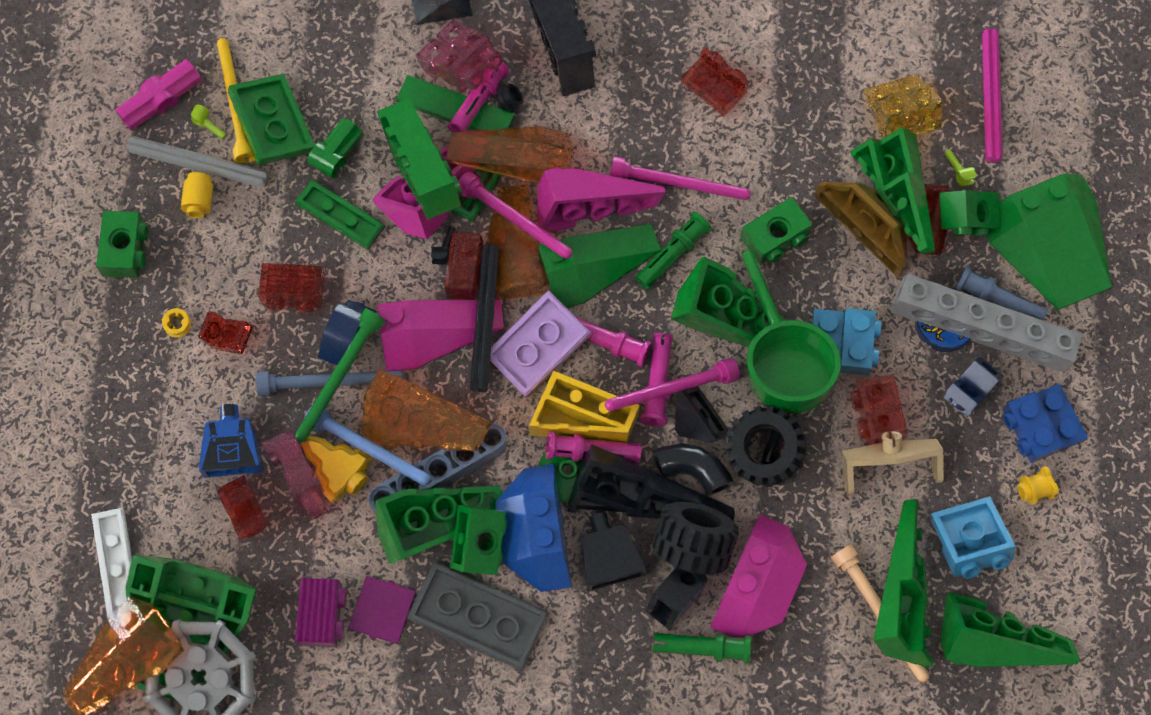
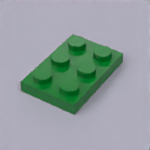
M284 74L234 84L228 87L229 97L258 166L311 152L315 146Z

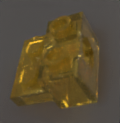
M919 73L864 89L865 99L875 115V124L883 138L900 127H904L916 135L941 128L942 100L931 83H924Z

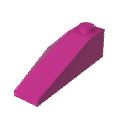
M465 134L441 149L440 152L443 160L447 161L452 175H455L459 181L466 172L473 173L490 144L486 139ZM400 176L391 180L372 199L374 204L404 233L423 239H428L445 222L451 212L450 210L427 220L406 180Z
M408 300L378 304L379 316L386 320L380 330L386 370L418 369L441 356L444 357L467 344H472L474 341L477 300ZM495 300L492 334L504 329L501 300Z

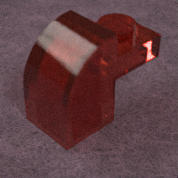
M245 475L216 489L239 539L243 540L247 537H252L270 526Z

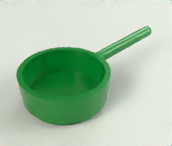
M749 250L744 251L742 254L743 262L770 323L769 326L762 329L753 338L748 348L747 367L750 386L761 402L767 406L775 407V410L779 411L782 409L787 413L810 411L821 405L828 398L839 376L841 357L838 347L825 331L813 324L796 320H781L754 254Z

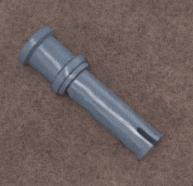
M967 265L955 290L960 291L962 289L985 301L988 300L1005 308L1044 320L1048 311L1047 308H1043L996 285L997 281H995V278H986L972 271L970 266Z

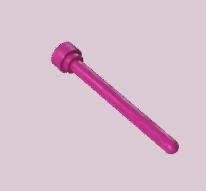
M614 156L610 176L624 179L630 177L741 200H748L751 196V192L747 188L631 166V162L625 161L626 158Z
M466 172L459 179L458 182L463 196L480 199L561 257L568 259L572 256V249L486 190L481 178L472 172Z
M733 358L718 361L711 370L608 399L605 402V408L608 411H615L713 381L722 382L723 384L732 383L739 379V367Z

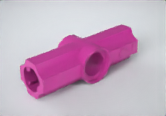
M185 59L163 76L155 75L148 78L141 85L140 92L117 107L115 111L124 124L132 131L156 113L162 115L169 106L172 105L174 107L180 96L202 81L201 76L194 66Z

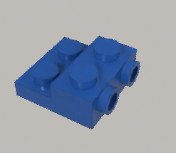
M1060 383L1038 393L1032 392L1008 402L1003 408L1004 413L1002 416L1004 423L1009 430H1014L1019 439L1017 440L1018 450L1024 458L1028 457L1031 464L1088 439Z

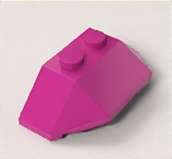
M759 515L710 628L730 637L744 638L746 635L752 636L783 623L807 566L789 526L764 515Z

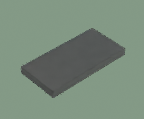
M434 561L407 616V620L523 672L549 612Z

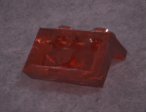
M706 47L701 50L700 58L680 79V82L723 117L747 94L749 84L746 76L740 70L731 68L725 63L724 58L719 53L712 52Z

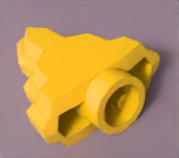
M310 435L305 442L301 443L307 460L315 466V478L322 484L321 493L331 503H334L346 492L351 496L356 495L367 483L369 476L364 472L373 459L369 454L358 448L353 450L345 444L333 446L324 438Z

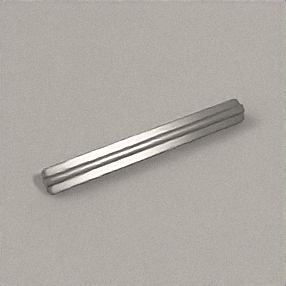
M131 136L127 144L128 151L136 155L258 187H265L269 177L266 170L136 136Z

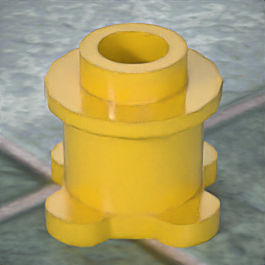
M1047 466L1041 467V471L1033 476H1021L1020 484L1017 485L1021 499L1024 502L1028 501L1031 505L1037 504L1039 499L1045 497L1048 500L1055 499V495L1059 494V488L1054 482L1051 471Z

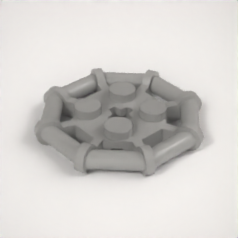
M181 619L173 621L172 627L149 650H145L143 654L145 659L146 695L143 696L145 703L149 702L161 715H179L162 697L170 693L183 707L180 715H190L191 710H208L210 715H240L249 705L254 704L256 699L253 682V659L256 658L254 651L250 652L225 626L226 622L222 620L217 622H183ZM189 635H211L209 643L197 644L192 643ZM177 639H180L183 648L173 658L163 655ZM221 640L237 658L231 660L218 647L219 641ZM159 664L167 667L165 674L167 686L159 689ZM240 665V688L234 686V680L232 681V672H234V666ZM194 669L198 672L201 670L206 671L207 674L204 679L207 682L205 685L201 682H195ZM228 694L236 697V700L221 714L218 704Z

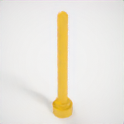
M220 38L217 41V47L237 141L232 149L235 163L245 164L244 158L249 157V162H254L256 159L228 94V87L237 84L229 43L227 39Z

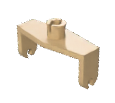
M891 431V439L888 432L882 434V443L842 451L843 480L847 495L854 494L853 466L900 464L931 457L933 477L936 479L935 482L942 483L944 480L943 448L937 439L902 440L901 433Z

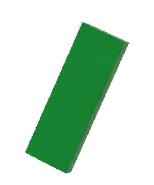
M313 179L295 201L298 207L369 250L385 228L382 222Z

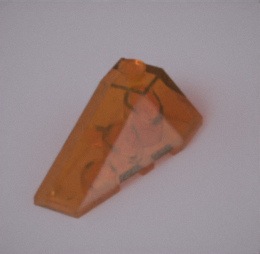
M527 184L498 188L496 197L533 222ZM493 210L486 244H492L499 248L495 300L543 295V280L536 239Z
M129 597L108 618L62 692V696L75 715H87L110 702L112 697L124 690L130 691L136 688L137 683L148 677L154 678L163 673L184 651V648L153 604Z

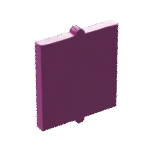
M366 576L348 629L369 635L372 640L379 638L398 644L416 591L394 585L392 580L385 582Z

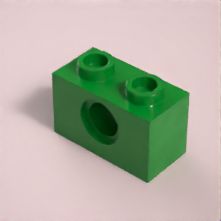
M962 190L940 193L941 229L953 230L954 235L970 236L989 235V229H1000L998 192Z
M790 197L744 225L740 238L754 254L760 265L766 261L773 263L784 255L785 249L792 245L794 248H798L809 239L808 235L810 234L812 223L795 200ZM779 230L785 236L775 237L771 234V231Z
M103 211L96 267L103 277L138 278L139 269L145 267L146 258L145 252L142 251V243L148 239L149 227L139 212ZM130 241L126 248L118 249L122 242Z
M458 505L450 568L466 573L497 575L498 567L501 565L503 558L501 544L502 537L507 529L506 512L493 508ZM483 533L484 541L482 545L478 547V537Z

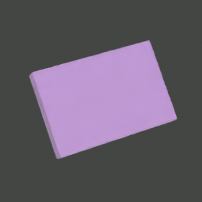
M548 290L491 347L490 361L527 398L592 333Z

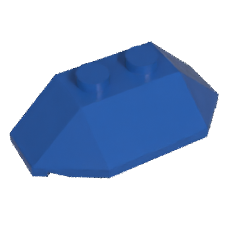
M555 464L525 468L495 502L496 510L506 512L507 529L502 537L501 544L503 564L540 592L572 588Z

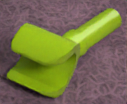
M196 104L191 112L192 122L200 127L204 126L220 139H223L226 133L207 120L210 111L206 107Z
M947 150L944 154L954 167L958 184L960 186L974 184L973 179L976 178L974 167L963 168L952 151Z

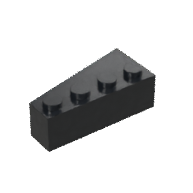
M528 0L537 28L540 29L543 45L549 53L554 75L559 76V89L562 97L594 88L595 79L592 58L596 57V50L593 41H587L586 39L587 29L584 20H578L577 18L579 13L575 0Z

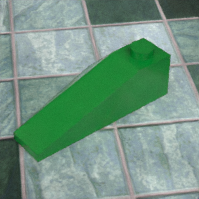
M652 224L559 239L572 249V256L568 259L561 257L542 244L538 246V259L549 291L566 308L586 303L604 288L611 286L629 271H633L655 256L661 249Z
M702 257L679 289L671 320L691 329L746 347L750 346L753 338L762 329L770 325L760 300L755 297L757 293L750 287L746 288L735 278L737 275L730 268L706 257ZM780 315L781 320H782V321H786V320Z
M500 486L404 489L376 500L378 536L389 564L453 539L458 505L496 509L495 502L503 494Z
M948 591L940 635V643L946 660L957 665L965 664L973 667L1077 665L1079 663L1080 657L1071 639L1037 624L1027 629L1020 621L1015 619L1016 615L1006 611L1002 618L986 611L988 603L977 598Z

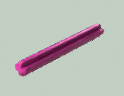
M985 29L982 34L985 160L988 163H999L1003 158L999 31L997 29Z

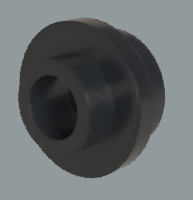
M504 84L497 89V102L502 109L513 113L520 108V105L523 103V96L517 86L514 84Z

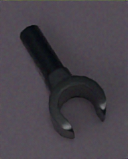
M449 226L442 242V247H432V264H447L449 260V247L456 230L455 227Z

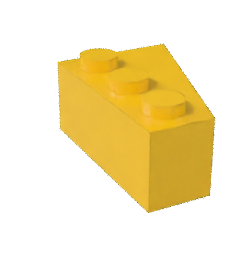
M553 371L529 424L530 436L547 437L549 431H554L555 435L574 436V434H580L584 439L627 443L639 416L640 405L635 404L615 411H608L605 408V402L618 396Z

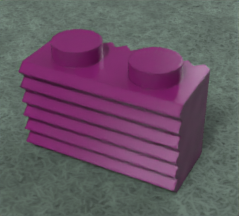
M301 578L295 642L298 646L337 648V640L343 639L344 620H339L340 608L346 607L347 589L342 588L340 580Z

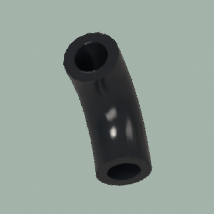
M678 443L663 446L652 451L654 461L662 476L668 478L678 474L690 475L699 481L707 496L726 490L734 484L731 474L721 460L701 446Z

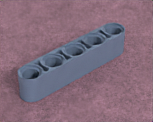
M496 423L486 424L413 465L428 473L431 478L429 484H420L418 489L444 488L502 455L507 448L505 430ZM491 435H496L501 439L500 443L496 446L487 445L485 440ZM465 450L474 453L473 458L467 462L458 459V455ZM436 466L447 468L446 473L441 477L431 475L432 469ZM399 473L372 489L369 494V503L373 513L376 515V500L404 490L405 484L414 480Z

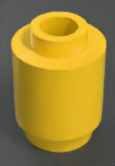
M191 172L187 175V179L184 180L181 210L188 217L199 219L211 212L214 186L211 182V176L202 172Z

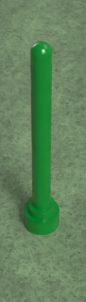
M367 308L363 310L359 317L361 320L358 324L360 329L295 434L297 442L302 443L306 441L371 334L374 335L377 330L380 331L386 320Z

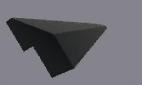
M591 444L579 466L567 505V511L571 513H576L577 509L595 510L596 514L614 511L626 512L627 517L660 519L662 508L665 505L673 502H692L716 509L732 520L735 518V508Z

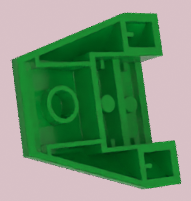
M1063 173L1011 194L999 202L1000 229L988 230L989 235H986L989 243L1057 310L1112 288L1097 201L1083 175Z
M133 555L125 586L132 687L146 691L145 683L138 681V679L145 681V659L143 654L145 650H149L172 627L173 621L181 619L183 622H217L222 620L226 622L225 626L238 638L249 621L257 589L235 575L182 560ZM189 635L192 643L197 644L209 643L211 635ZM177 639L163 655L173 658L183 648L180 639ZM221 640L219 641L218 647L227 655L230 649ZM159 664V685L166 687L165 674L167 667ZM194 669L195 682H201L205 685L207 682L204 679L207 674L206 671L201 670L198 672ZM170 693L163 695L164 697L176 700Z

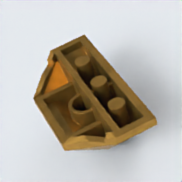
M821 182L818 184L814 196L899 278L906 267L905 227L883 203L878 192L873 189L870 190L862 183Z

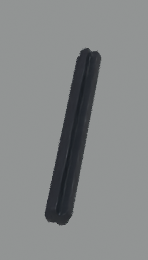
M492 244L482 245L480 255L470 390L476 393L487 392L489 383L499 248Z

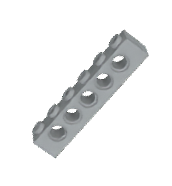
M908 273L898 286L890 311L902 317L971 338V341L1061 372H1065L1075 362L1082 338L1080 333Z

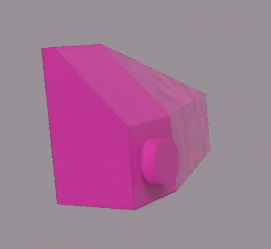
M555 167L545 170L538 185L537 225L547 232L561 231L576 227L575 221L592 217L593 222H597L615 211L621 216L657 207L666 191L664 187L576 168L562 169Z

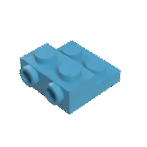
M846 308L844 312L823 309L813 310L812 324L825 331L838 347L841 357L840 372L869 375L872 367H877L879 361V349L874 348V338L880 337L881 320H876V311Z
M991 497L931 513L932 525L942 543L943 556L954 577L962 575L965 579H970L977 576L981 569L992 566L994 570H1001L1014 560L1015 544Z

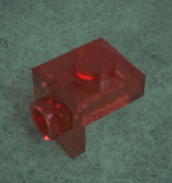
M208 311L198 338L215 350L243 354L253 326L245 321L224 319L217 313Z

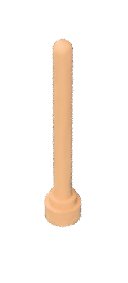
M850 544L834 554L831 559L837 568L841 567L843 572H848L878 618L882 601L858 566L860 561L857 556L859 554L853 545ZM906 662L918 681L926 682L929 679V673L924 666Z

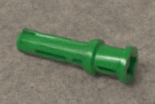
M692 212L689 215L690 219L680 230H674L669 243L634 277L644 289L649 290L684 252L692 251L695 248L694 244L704 233L709 234L712 227L703 216L697 212Z
M654 633V641L667 642V645L653 644V653L714 656V660H717V662H722L723 659L743 660L744 664H749L751 635L737 638L727 637L724 633L715 634V637Z

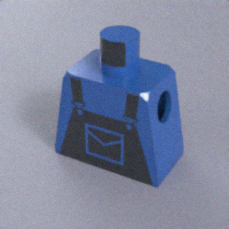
M236 404L221 405L220 421L205 423L199 461V471L204 478L263 473L254 426L250 419H239V409Z

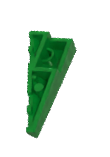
M900 127L880 141L870 138L851 150L852 157L859 162L863 173L874 183L875 190L894 217L898 218L905 227L904 231L906 234L912 237L917 244L918 251L923 254L934 252V241L917 135L904 127Z
M916 499L903 502L873 641L887 657L930 667L933 666V657L926 651L925 641L926 638L931 637V628L925 627L926 607L928 606L925 560L918 554L917 541L923 539L922 530L917 529V516L920 504Z

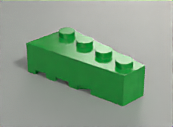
M410 98L378 110L377 114L393 159L427 220L461 206L458 194L462 190L455 175H452L451 169L447 161L443 160L438 146L434 145L429 131L425 129Z

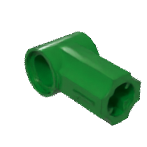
M342 118L326 140L318 142L312 148L307 163L328 177L335 179L337 177L336 172L340 167L344 168L346 165L347 156L362 138L363 131L351 120Z

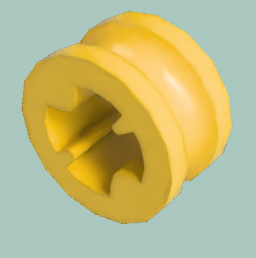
M173 308L163 315L162 326L169 336L180 338L190 331L191 321L184 310ZM177 317L178 320L181 317L184 318L181 320V328L176 329L175 326L172 329L169 328L172 326L171 320Z

